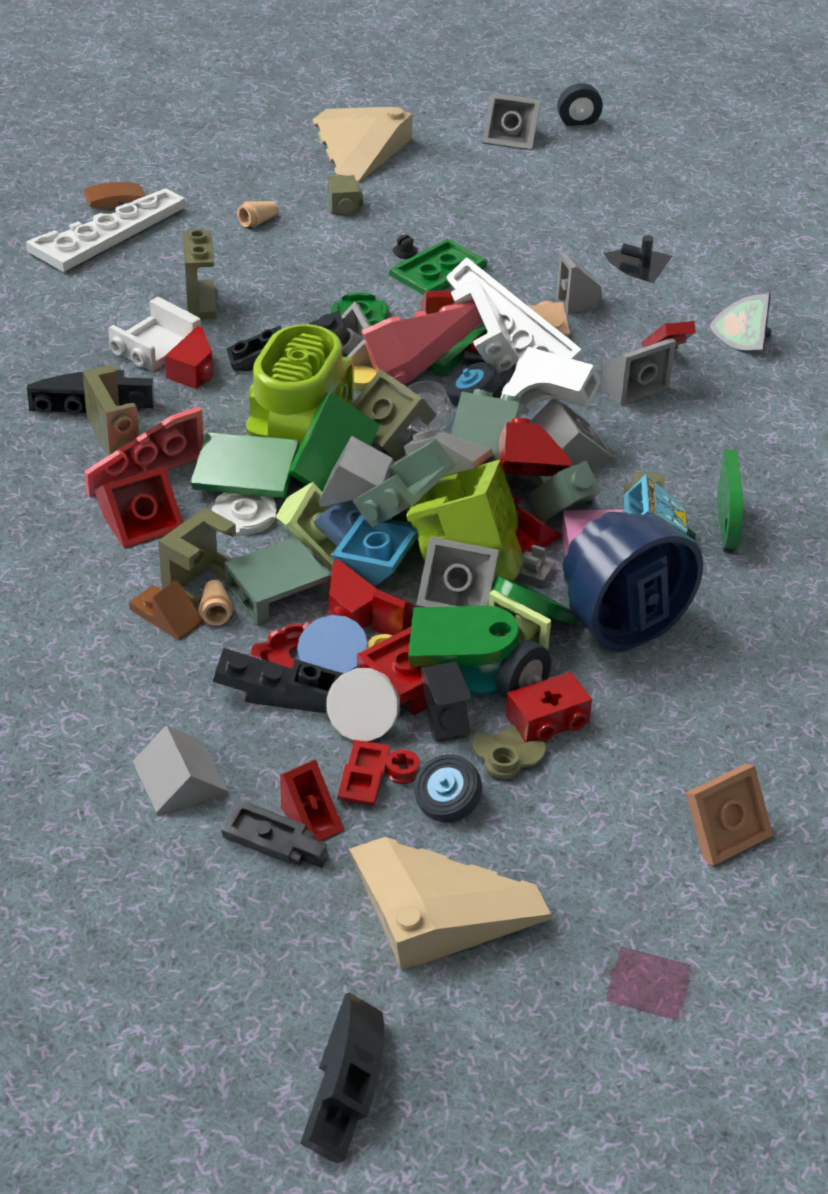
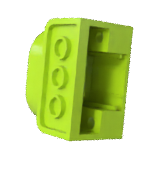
M298 324L285 327L272 335L253 366L254 383H252L249 390L250 417L246 422L247 434L258 437L299 440L301 445L326 392L331 391L350 405L354 401V360L342 357L341 341L332 331L317 325Z
M501 460L482 464L467 471L443 476L423 497L410 507L406 516L408 522L411 521L414 529L418 530L420 536L418 541L424 560H426L431 536L499 550L494 579L496 575L512 581L518 577L524 559L516 535L518 516Z

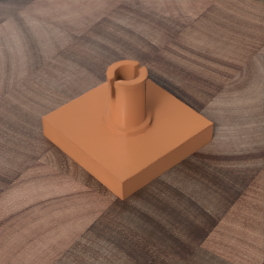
M744 764L686 792L702 855L709 865L715 866L774 836L755 765Z

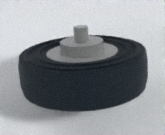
M525 640L519 642L510 655L502 660L496 679L499 694L507 700L508 692L547 680L552 664L549 651L534 641Z

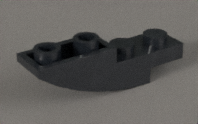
M339 310L323 315L319 319L308 323L332 331L339 339L349 336ZM281 325L272 329H266L254 337L238 341L233 346L226 348L233 370H253L256 359L272 335L282 329Z
M116 370L119 406L134 403L137 409L154 408L153 378L125 377L124 370ZM82 372L59 375L27 385L29 411L86 413Z
M223 648L213 682L247 692L244 701L247 703L327 713V695L332 684L344 673L295 659L293 667L289 668Z
M350 992L344 995L319 1069L325 1073L300 1142L301 1145L336 1163L345 1161L358 1120L368 1117L379 1077L384 1045L383 1012Z

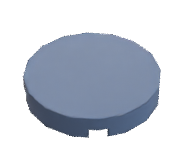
M330 615L315 620L305 628L299 638L297 650L301 661L346 673L360 668L357 665V654L369 647L365 631L356 621L345 616Z

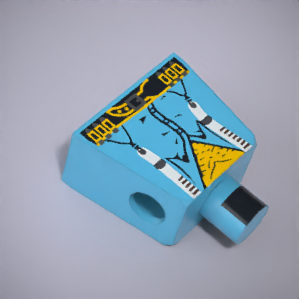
M646 474L623 495L624 512L631 515H658L691 541H695L696 533L687 527L683 505Z

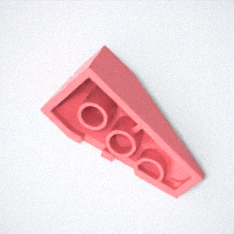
M472 300L444 306L439 312L427 315L425 311L415 312L414 318L401 320L399 316L388 318L362 330L372 368L376 371V374L381 369L405 385L419 376L482 322L475 301Z
M196 407L168 417L85 470L87 495L89 497L96 496L95 490L110 482L164 466L166 471L198 461L204 442L202 409Z

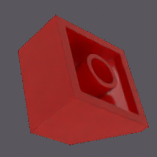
M513 418L511 422H506L499 435L498 460H501L505 474L553 477L571 466L570 457L540 424H531V420L527 418Z
M165 466L104 484L95 490L104 519L124 548L167 535L183 523Z

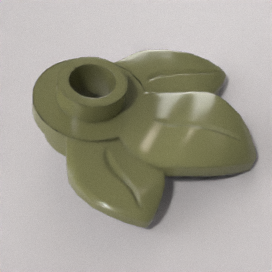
M510 725L494 737L476 732L472 740V749L478 757L485 761V769L491 776L499 779H510L517 776L522 768L532 767L541 762L545 755L546 743L543 741L525 743L514 725Z

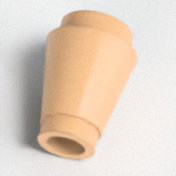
M246 201L238 208L237 216L242 226L255 228L276 217L279 209L274 201Z
M211 580L205 584L199 606L201 618L213 626L223 625L233 614V604L223 583L218 580Z

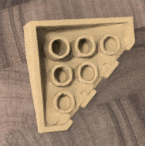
M399 107L325 109L313 119V124L315 127L319 126L320 131L318 135L322 144H326L328 147L326 153L330 162H334L336 165L334 168L336 176L354 175L356 183H360L412 139L413 114L403 111Z
M388 837L349 849L401 970L448 956L552 919L551 913L536 884L523 880L520 882L500 876L498 872L473 864L468 866L449 860L448 856L422 848L418 850L399 844V841Z

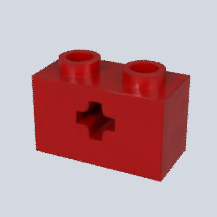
M568 672L508 692L506 717L517 728L525 743L538 740L547 741L555 734L570 729L573 731L579 730L585 724L590 723L592 698L572 672Z

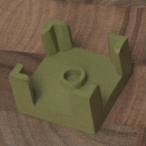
M381 369L351 404L380 425L373 442L395 461L400 460L406 453L398 439L416 416L427 426L437 415L423 398Z
M204 507L161 538L158 543L162 589L176 580L195 606L202 598L184 588V586L206 570L226 580L225 562L232 559L217 551L216 530L234 537L236 535V524Z

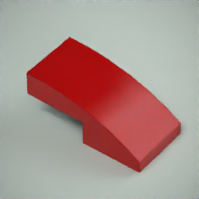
M354 740L349 762L344 767L337 800L375 806L387 768L386 760L391 753L390 745Z

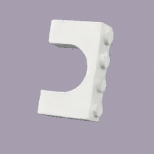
M528 347L524 356L518 360L516 371L510 382L504 386L502 396L507 394L521 398L520 403L527 408L538 401L551 398L588 407L601 380L591 364ZM528 475L513 476L538 485L551 478Z

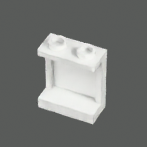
M478 278L452 291L451 294L456 304L475 301L482 322L475 330L485 325L488 333L476 339L473 343L485 362L491 364L497 373L510 369L518 362L520 357L498 308Z
M160 297L150 301L151 316L129 330L124 331L115 325L108 328L109 346L112 352L116 355H122L133 361L135 365L143 366L152 372L165 364V355L197 326L201 327L199 317Z

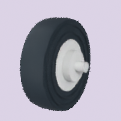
M577 83L569 86L561 93L557 102V111L560 119L567 126L594 124L599 119L603 110V102L599 92L593 86L586 83Z

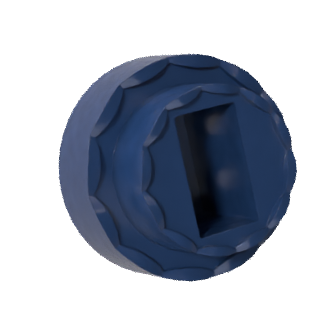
M608 512L601 518L587 523L581 534L576 536L569 545L568 554L563 560L564 580L568 585L569 608L572 614L600 644L610 650L628 651L656 639L667 632L682 617L692 603L703 575L701 551L693 541L658 515H631L627 512Z

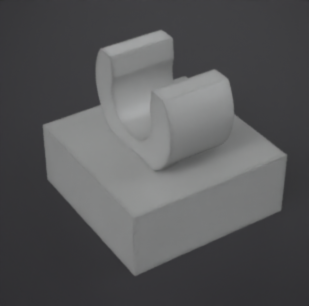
M533 545L532 552L525 551L523 554V564L516 580L543 588L555 570L556 560L545 557L546 548Z

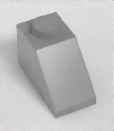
M566 252L560 253L556 290L557 302H563L567 314L597 309L599 307V298L602 297L600 283L594 279L588 270Z

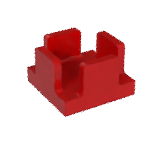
M411 627L358 653L357 665L360 668H372L385 674L398 692L400 705L410 700L409 712L415 716L427 709L420 668L427 666L410 667L408 653Z

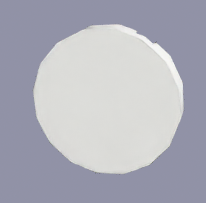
M224 492L216 498L212 511L235 523L236 535H251L268 529L274 523L277 505L273 497Z
M356 668L342 674L332 684L327 695V713L332 725L341 735L352 740L371 741L383 736L395 724L400 712V697L390 682L391 680L385 674L372 668Z

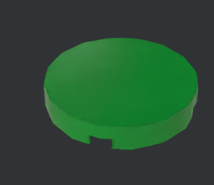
M362 292L349 293L342 296V300L338 302L336 300L331 309V313L339 310L341 315H343L356 302L361 307L371 326L388 319L389 307L383 299L380 302L375 299V295Z

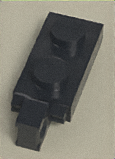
M239 800L221 829L223 838L289 864L300 865L303 860L323 868L329 857L326 848L327 844L315 840V834L307 830L305 824Z

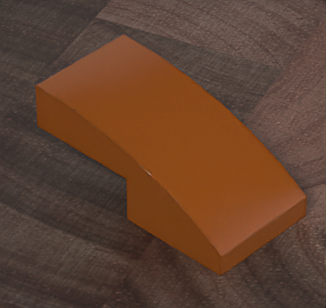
M131 182L102 183L87 187L83 192L90 207L106 210L116 209L118 202L131 203L146 196L140 184Z

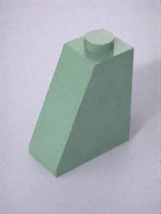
M587 461L560 471L527 494V497L537 517L545 522L563 514V510H573L594 501L601 489Z

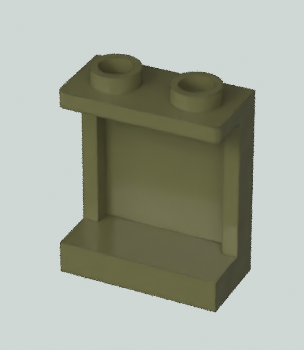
M201 229L183 232L187 312L199 317L200 320L217 319L214 279L198 280L197 277L198 268L215 266L212 231Z
M113 364L82 371L87 420L107 456L139 436L136 405L129 403L119 406L117 373Z

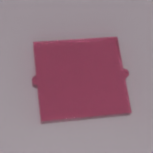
M621 946L615 969H611L609 973L612 979L606 1001L676 1020L681 999L688 992L685 984L690 964Z

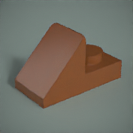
M176 580L162 590L152 585L129 601V609L177 640L182 639L203 623V619L180 583Z

